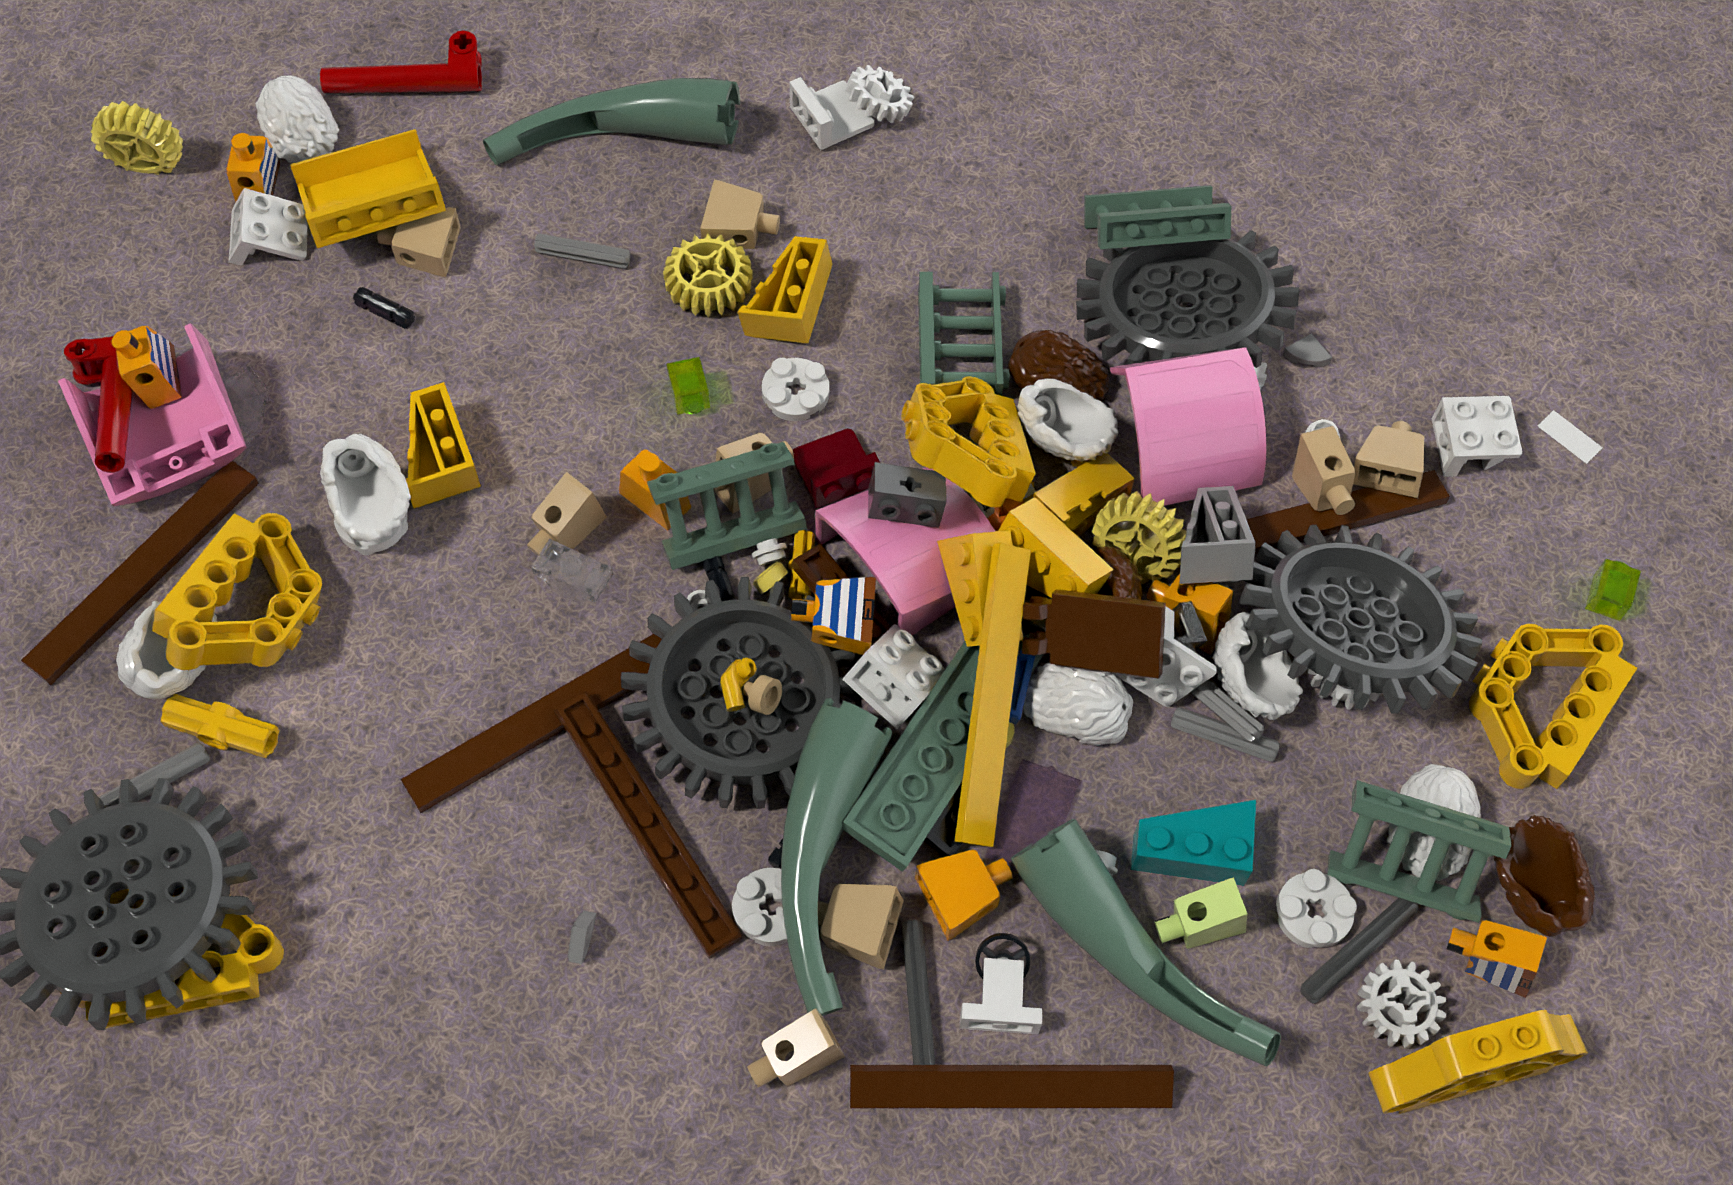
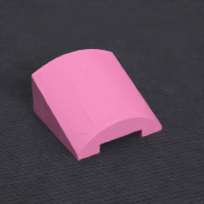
M191 323L185 325L184 328L193 348L176 358L182 398L150 409L133 391L125 465L118 472H104L95 465L100 389L83 392L66 378L58 380L113 506L148 500L197 482L226 466L247 448L209 342Z
M1247 348L1110 367L1111 374L1125 375L1137 435L1142 498L1151 493L1153 501L1158 503L1164 499V506L1194 500L1198 488L1234 486L1236 491L1262 485L1266 465L1265 416L1257 375Z
M947 478V502L939 528L868 518V490L815 510L816 542L822 545L839 534L861 558L888 595L899 613L898 627L909 632L911 635H914L955 607L937 541L972 533L995 531L970 496L961 487Z

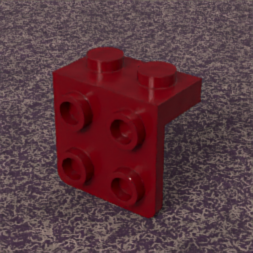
M849 428L792 449L795 467L816 509L868 489L875 462L881 463L875 452L866 455L855 432Z

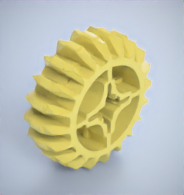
M124 101L120 104L111 102L109 106L102 107L92 123L91 141L96 144L95 149L103 152V158L111 159L114 161L115 166L120 165L126 171L154 173L156 175H159L161 172L171 173L182 156L183 139L179 136V130L172 127L170 120L162 119L161 113L155 114L151 112L149 107L144 109L139 107L137 103L130 106Z
M707 233L704 239H699L694 234L692 242L682 239L681 248L673 247L671 256H668L666 259V267H664L663 271L666 291H668V294H671L674 304L680 303L683 311L692 307V312L695 316L700 310H704L708 318L713 310H717L722 316L724 307L734 311L736 302L743 303L745 294L750 292L753 270L751 269L749 256L745 255L743 246L736 247L733 239L724 242L721 234L716 239H712L709 233ZM726 266L733 271L732 277L726 275L724 270ZM685 272L691 276L692 280L690 283L683 278Z
M1136 491L1130 497L1123 493L1117 499L1112 498V500L1106 503L1104 509L1100 510L1093 525L1092 533L1095 536L1093 537L1092 544L1097 547H1114L1125 553L1131 562L1138 567V573L1142 577L1141 583L1145 584L1150 579L1154 582L1156 579L1168 578L1176 568L1180 567L1181 548L1187 531L1182 529L1184 519L1174 518L1176 508L1168 510L1164 507V499L1157 503L1153 501L1151 493L1142 498L1138 491Z

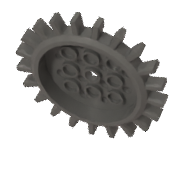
M1252 230L1245 234L1238 242L1230 239L1137 246L1126 249H1103V257L1109 260L1110 264L1090 257L1086 260V276L1097 280L1077 279V298H1087L1090 300L1076 301L1077 320L1099 318L1084 323V338L1089 342L1107 335L1111 337L1102 343V358L1106 361L1123 350L1131 353L1128 357L1129 365L1245 347L1251 357L1253 366L1257 368L1262 363L1263 352L1256 345L1258 341L1276 350H1280L1283 347L1284 332L1270 325L1294 329L1297 310L1283 307H1298L1299 287H1281L1292 284L1294 269L1292 265L1269 270L1268 268L1278 263L1279 249L1274 245L1258 254L1253 253L1256 232ZM1182 302H1189L1193 304L1192 307L1188 308L1181 307L1179 305Z
M1310 525L1303 540L1306 546H1303L1288 530L1282 532L1276 546L1278 550L1267 543L1261 546L1255 560L1257 563L1254 562L1252 580H1243L1250 584L1245 585L1240 597V604L1264 608L1252 609L1246 627L1248 630H1273L1274 634L1268 636L1262 652L1268 656L1288 650L1295 657L1287 674L1290 678L1295 679L1309 668L1323 676L1320 683V696L1327 698L1335 690L1337 684L1354 689L1355 708L1361 710L1366 705L1371 693H1383L1391 714H1398L1406 700L1404 692L1409 691L1422 709L1427 710L1431 708L1438 695L1432 686L1451 699L1455 696L1462 683V680L1459 678L1468 681L1478 663L1472 659L1475 658L1482 646V639L1466 634H1471L1478 621V616L1473 613L1452 612L1451 609H1457L1465 593L1462 589L1440 592L1435 584L1443 569L1437 565L1423 573L1417 571L1410 566L1414 549L1408 546L1396 558L1380 551L1383 546L1381 534L1375 533L1367 546L1359 545L1352 542L1349 526L1343 525L1338 532L1335 542H1327L1317 525ZM1353 622H1362L1364 626L1357 625Z
M741 577L737 587L738 600L721 601L719 589L713 580L706 581L705 599L708 605L696 611L692 608L689 600L679 592L674 595V607L682 620L672 627L661 617L653 613L647 618L650 631L662 639L658 647L653 648L633 640L630 643V656L636 660L649 663L650 667L646 674L622 672L621 688L647 691V700L623 705L624 721H635L650 717L653 728L633 738L634 748L639 753L662 742L669 752L657 762L655 775L661 780L670 774L679 763H682L685 767L692 770L685 783V796L691 799L700 790L701 783L705 777L722 782L718 791L721 808H728L731 803L734 784L752 785V799L757 809L765 808L768 793L765 782L780 778L784 784L785 791L790 796L795 776L794 771L797 768L810 727L824 700L831 698L834 701L832 706L840 708L842 705L839 703L840 694L857 693L842 680L844 677H839L837 669L839 666L855 661L857 653L841 649L831 651L828 646L812 642V626L808 622L791 621V611L780 607L784 598V584L778 581L770 590L768 602L750 599L752 587L749 577ZM808 595L804 600H815V598ZM720 644H727L730 649L723 652L717 647ZM771 650H777L781 653V656L773 658L768 653ZM748 657L755 662L757 670L755 675L750 677L749 682L754 683L761 675L778 679L781 682L782 696L774 712L764 715L750 709L748 701L744 702L745 707L743 709L728 712L724 696L718 699L711 696V693L715 690H721L722 692L721 676L736 659ZM692 664H698L701 666V669L693 672L688 667ZM801 676L804 682L795 684L791 681V678ZM685 711H691L695 716L692 719H684L681 714ZM737 717H743L747 722L739 726L733 720ZM788 723H795L799 728L794 732H790L785 726ZM707 738H714L718 743L715 746L709 747L705 745L704 741ZM760 744H765L770 750L761 753L756 747Z
M130 779L121 780L118 805L104 808L103 801L92 789L84 792V804L89 815L72 824L68 816L56 808L49 812L53 826L60 831L54 839L46 846L40 843L38 839L25 835L19 841L31 857L36 858L28 872L1 868L0 878L7 885L20 889L17 901L0 902V921L15 920V930L0 935V955L20 949L23 953V956L0 970V978L12 987L36 971L40 976L19 999L35 1012L50 994L57 989L62 994L50 1016L60 1025L68 1026L81 1000L91 1002L88 1022L96 1030H106L113 1002L126 1001V1012L137 1025L146 1022L144 996L160 989L162 996L174 1007L178 1008L183 1005L182 991L177 987L175 980L191 968L199 978L212 982L217 975L211 964L203 959L202 955L212 943L233 950H238L241 942L229 929L221 928L225 915L254 914L255 906L248 897L230 896V885L257 879L258 873L251 862L227 866L226 858L251 845L241 829L217 842L213 839L212 836L233 819L222 804L198 822L194 817L207 800L199 788L193 786L180 805L174 808L169 806L174 788L167 779H158L150 802H138L139 794L137 788ZM135 831V834L131 838L125 839V836L129 832ZM95 845L91 850L86 851L88 848ZM179 853L176 860L168 862L171 855ZM140 865L136 872L129 874L133 866ZM100 876L96 884L89 885L93 878ZM60 888L57 895L49 897L54 889ZM129 888L128 895L122 902L117 904L110 903L111 895L117 889ZM178 888H184L179 896L173 897L174 892ZM138 900H144L139 908L133 909ZM104 911L100 919L93 921L98 912ZM63 923L61 930L53 933L55 926ZM148 935L146 942L137 945L140 937ZM108 947L107 952L103 956L97 957L100 949Z

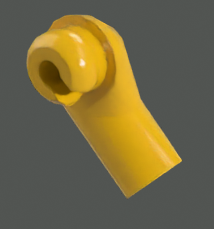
M751 658L736 659L721 676L720 684L728 712L738 711L745 707L741 688L750 677L755 675L757 670L756 664Z

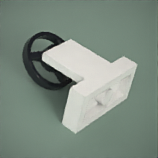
M993 934L981 942L975 955L976 969L979 976L983 979L982 1004L962 1003L959 1029L1039 1034L1042 1025V1008L1022 1007L1023 979L1030 968L1028 948L1021 939L1012 934ZM1006 939L1017 943L1022 949L1013 953L1005 949L994 952L987 945L995 940ZM981 952L988 957L984 958L983 971L979 964ZM1024 955L1026 956V964H1025V967H1024V960H1019V959L1022 958Z

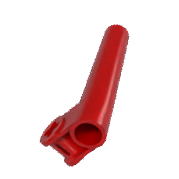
M462 30L454 33L449 39L448 63L321 68L320 84L323 93L481 91L482 58L477 50L478 44L475 35L469 31Z
M113 336L77 339L68 343L64 348V355L68 361H71L74 368L72 372L74 380L79 384L87 385L101 382L95 465L104 472H118L125 465L133 390L119 373L116 348L112 345Z

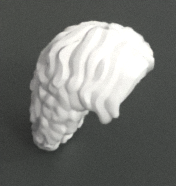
M292 75L280 76L269 81L262 89L255 105L258 111L257 119L260 128L265 133V137L270 141L279 160L286 159L288 163H297L332 153L334 143L338 140L337 133L339 128L332 116L330 107H328L321 93L304 79Z
M1056 379L1037 380L1034 385L1026 386L1020 393L1017 408L1022 428L1027 432L1029 440L1046 453H1051L1053 456L1062 457L1066 460L1074 461L1075 459L1083 462L1089 459L1096 460L1097 456H1101L1103 453H1108L1111 450L1114 439L1119 434L1117 429L1118 422L1114 417V409L1108 408L1100 400H1096L1093 396L1080 392L1072 385Z
M353 434L346 439L329 441L323 448L320 475L329 507L334 514V518L337 520L339 528L346 531L352 538L364 542L379 541L382 536H391L392 530L402 525L410 505L409 500L411 499L406 478L401 473L400 466L392 453L378 442L362 434Z
M156 600L136 619L133 628L127 632L125 638L119 644L116 658L119 679L137 695L149 699L167 698L185 690L206 667V665H200L192 670H180L168 663L166 659L168 639L152 632L155 609L161 603ZM215 614L213 616L212 622H217V616Z
M1241 612L1225 623V627L1221 629L1215 643V652L1212 658L1216 666V673H1218V680L1221 681L1224 690L1228 692L1235 703L1241 705L1243 710L1251 712L1254 717L1261 715L1263 718L1267 717L1269 720H1275L1281 717V715L1290 714L1294 711L1295 706L1300 701L1299 695L1303 693V689L1299 685L1298 677L1292 679L1287 675L1292 662L1286 650L1268 656L1262 652L1268 636L1274 634L1273 630H1248L1246 623L1250 614Z
M1050 663L1037 667L1038 673L1033 674L1030 678L1023 706L1025 715L1032 719L1035 727L1044 729L1047 732L1066 735L1068 738L1075 736L1081 744L1089 746L1117 744L1125 737L1128 730L1127 722L1132 714L1133 699L1127 693L1120 678L1111 674V672Z
M1435 764L1427 765L1414 773L1401 788V794L1478 818L1481 817V807L1473 782L1462 771L1455 768ZM1391 823L1388 830L1389 837L1387 838V842L1390 844L1397 829V826ZM1420 832L1412 833L1401 860L1403 868L1420 878L1435 838ZM1456 843L1450 845L1436 881L1458 873L1461 867L1468 863L1472 848Z

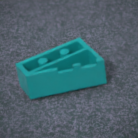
M1256 800L1139 819L1133 834L1130 870L1212 882H1222L1234 877L1236 885L1244 886L1253 872Z

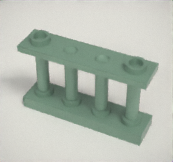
M1211 185L1084 195V226L1086 229L1098 228V247L1100 250L1231 239L1232 206L1229 203L1212 204L1213 187Z
M919 271L920 383L934 385L961 381L964 377L971 376L982 379L990 386H994V393L1002 396L1003 389H1009V369H1003L1000 306H1005L1006 288L999 285V272H992L990 289L939 288V285H933V272ZM939 302H990L991 316H940V312H934V305H939ZM940 329L992 330V344H941L940 340H934V332L939 333ZM941 357H993V372H941V368H935V360H940Z
M784 442L778 444L769 443L754 451L675 474H663L657 479L647 481L655 504L665 503L673 537L662 540V545L672 570L748 548L769 539H778L798 533L799 530H807L805 517L796 501L788 503L782 468L795 464ZM768 473L775 506L755 513L747 478ZM734 483L741 516L721 523L713 488ZM700 493L707 526L706 528L687 533L679 498Z
M1357 780L1352 792L1351 811L1358 813L1359 817L1345 854L1330 850L1327 875L1336 878L1344 884L1354 883L1446 912L1455 919H1468L1479 923L1481 919L1480 896L1473 895L1488 858L1491 856L1507 858L1511 848L1509 827ZM1377 820L1397 826L1382 866L1360 859L1372 825ZM1415 832L1427 834L1435 838L1420 878L1397 871L1410 837ZM1455 843L1474 850L1458 889L1435 883L1450 845Z

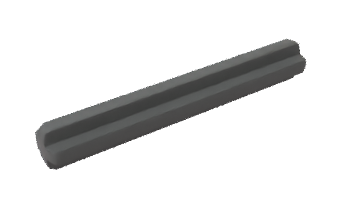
M1402 898L1394 901L1301 985V994L1310 1003H1317L1417 913L1419 905Z
M908 920L902 924L913 1065H935L923 923L920 920Z

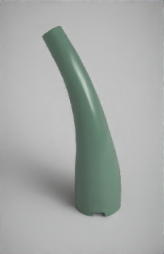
M675 78L605 90L548 107L522 118L483 139V145L496 166L533 148L553 141L596 133L640 134L683 141L728 145L733 143L739 123L738 120H734L735 105H740L739 87L737 82L722 79Z
M831 698L824 700L816 715L798 761L785 818L781 858L782 908L791 962L807 1013L816 1008L822 1016L842 1009L843 1004L833 972H826L822 957L817 913L820 875L826 867L843 832L842 822L862 794L892 736L890 728L884 727L883 731H880L875 727L878 718L873 714L846 701H843L840 708L833 707L834 701Z
M1071 819L1048 832V835L1034 844H1029L1011 857L1016 870L1026 886L1048 915L1072 940L1128 989L1176 1023L1202 1038L1261 1065L1268 1066L1271 1064L1280 1046V1032L1243 1016L1215 1000L1196 986L1162 953L1129 907L1112 875L1076 819Z

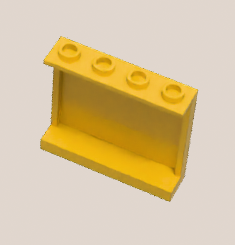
M416 129L290 164L304 206L305 216L317 248L446 211L438 181L435 176L433 177Z

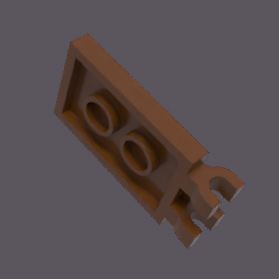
M1058 589L1052 593V599L1031 596L1030 603L1025 602L1023 604V619H1046V632L1031 630L1029 638L1025 637L1022 640V654L1041 655L1050 653V664L1159 679L1163 673L1166 603Z

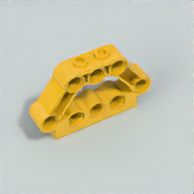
M971 376L964 377L961 381L934 385L919 383L916 385L911 399L904 403L901 413V420L904 421L906 427L905 439L909 442L913 459L920 465L933 469L969 492L976 501L983 505L995 508L1001 507L1006 498L1022 502L1036 472L1014 399L995 394L993 388L987 382ZM963 422L972 423L973 426L969 436L977 445L956 433L948 425Z
M234 513L155 609L152 632L168 639L166 659L170 665L180 670H192L200 665L243 663L268 667L279 661L287 648L294 650L302 637L303 631L301 629L305 624L311 626L320 612L321 607L317 604L322 589V579L307 564L291 535L292 528L287 518L277 513H266L252 523ZM255 557L261 559L279 591V594L274 595L270 599L266 617L253 621L212 622L215 607L226 605L230 601L234 583L246 580L250 575L253 559Z
M1525 624L1515 631L1509 641L1501 638L1490 656L1496 659L1491 667L1484 664L1472 681L1478 687L1469 700V709L1472 715L1481 721L1500 762L1499 774L1508 786L1524 789L1529 787L1537 778H1540L1555 789H1558L1569 777L1637 670V667L1618 656L1623 647V639L1616 629L1601 624L1593 626L1591 629H1547L1536 624ZM1522 644L1528 646L1532 651L1527 650ZM1531 667H1586L1571 685L1570 694L1554 711L1553 721L1547 725L1534 743L1514 700V693L1520 689L1529 677L1532 670ZM1504 670L1510 671L1515 677L1509 676ZM1587 684L1591 685L1596 691L1591 690ZM1486 696L1494 698L1498 704L1490 702ZM1569 710L1575 712L1579 718L1574 717ZM1551 737L1557 738L1562 745L1556 744ZM1517 761L1524 763L1528 770L1521 768Z
M178 888L174 892L173 897L179 896L184 888ZM129 889L113 893L110 903L117 904L122 902L128 895ZM138 900L133 908H139L144 900ZM226 914L221 928L229 929L241 942L237 953L221 956L220 953L215 951H206L202 958L207 960L212 968L221 967L220 972L212 982L199 978L191 968L181 975L176 985L182 991L184 1004L178 1008L174 1007L162 996L160 989L145 995L146 1020L260 997L258 974L270 972L281 963L284 955L282 943L268 927L255 924L247 915ZM268 942L267 948L262 954L252 956V951L258 944ZM108 947L100 949L97 957L103 956L107 952ZM81 1000L78 1007L86 1008V1020L88 1021L91 1002ZM126 1001L113 1002L111 1004L106 1028L134 1023L126 1012Z
M1539 1010L1446 1036L1392 1063L1370 1071L1368 1075L1383 1114L1397 1111L1401 1114L1547 1073L1556 1066L1586 1056L1588 1052L1571 1014L1560 1016L1549 1014L1547 1010Z

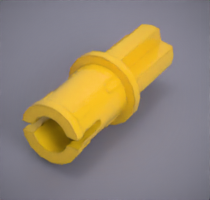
M799 530L795 534L793 558L788 563V567L791 570L788 597L792 600L802 599L803 594L804 599L808 595L811 596L809 587L791 567L793 559L815 547L814 533L806 530Z

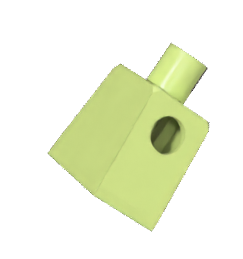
M1233 877L1175 899L1174 914L1155 920L1154 923L1161 943L1183 937L1186 948L1189 949L1246 933L1248 913ZM1199 917L1203 920L1193 921L1191 918Z

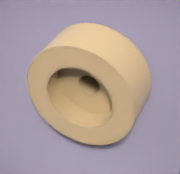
M766 675L759 676L754 683L748 681L743 687V695L748 697L750 709L764 715L774 712L782 696L781 682Z

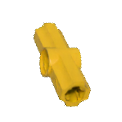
M178 694L167 698L162 707V717L160 720L165 727L196 736V738L208 746L220 750H227L228 747L262 758H266L269 754L273 753L278 743L280 731L276 725L244 716L241 711L228 704L214 701L210 705Z

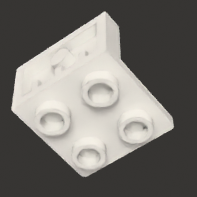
M801 77L789 82L790 108L820 150L874 127V119L871 116H866L867 111L864 109L857 110V102L849 101L850 94L845 91L848 86L846 81L842 80L817 92L812 87L808 88Z
M244 188L231 213L229 263L243 265L248 254L253 255L255 249L303 261L307 256L308 222L303 204Z
M1509 396L1443 397L1432 417V423L1443 477L1457 476L1463 464L1467 463V460L1520 458L1522 447Z
M1168 607L1165 609L1163 673L1160 678L1112 672L1118 678L1165 707H1170L1216 674V666L1174 639V611Z
M894 624L865 652L842 680L892 726L898 729L930 694L945 668L942 667L941 662L935 656L928 654L919 646L909 632L900 629L898 625Z

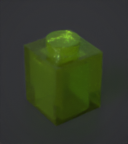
M700 357L667 363L668 382L677 415L684 413L697 414L703 409L710 408L709 390Z
M1605 559L1594 574L1585 609L1620 621L1632 607L1641 570L1629 567L1621 561Z

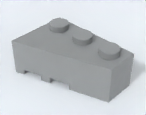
M1234 486L1198 488L1192 508L1191 520L1187 526L1186 538L1181 548L1179 584L1223 581L1235 583L1241 580H1252L1255 540Z

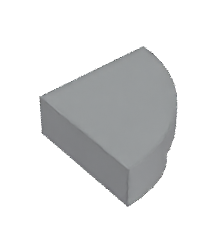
M1312 334L1286 347L1283 353L1292 363L1297 364L1300 362L1313 365V367L1326 366L1330 364L1332 356Z
M583 910L572 925L568 951L569 962L583 963L594 930L596 913Z

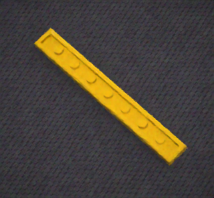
M994 543L992 547L955 842L985 847L994 846L1031 550L1004 543Z

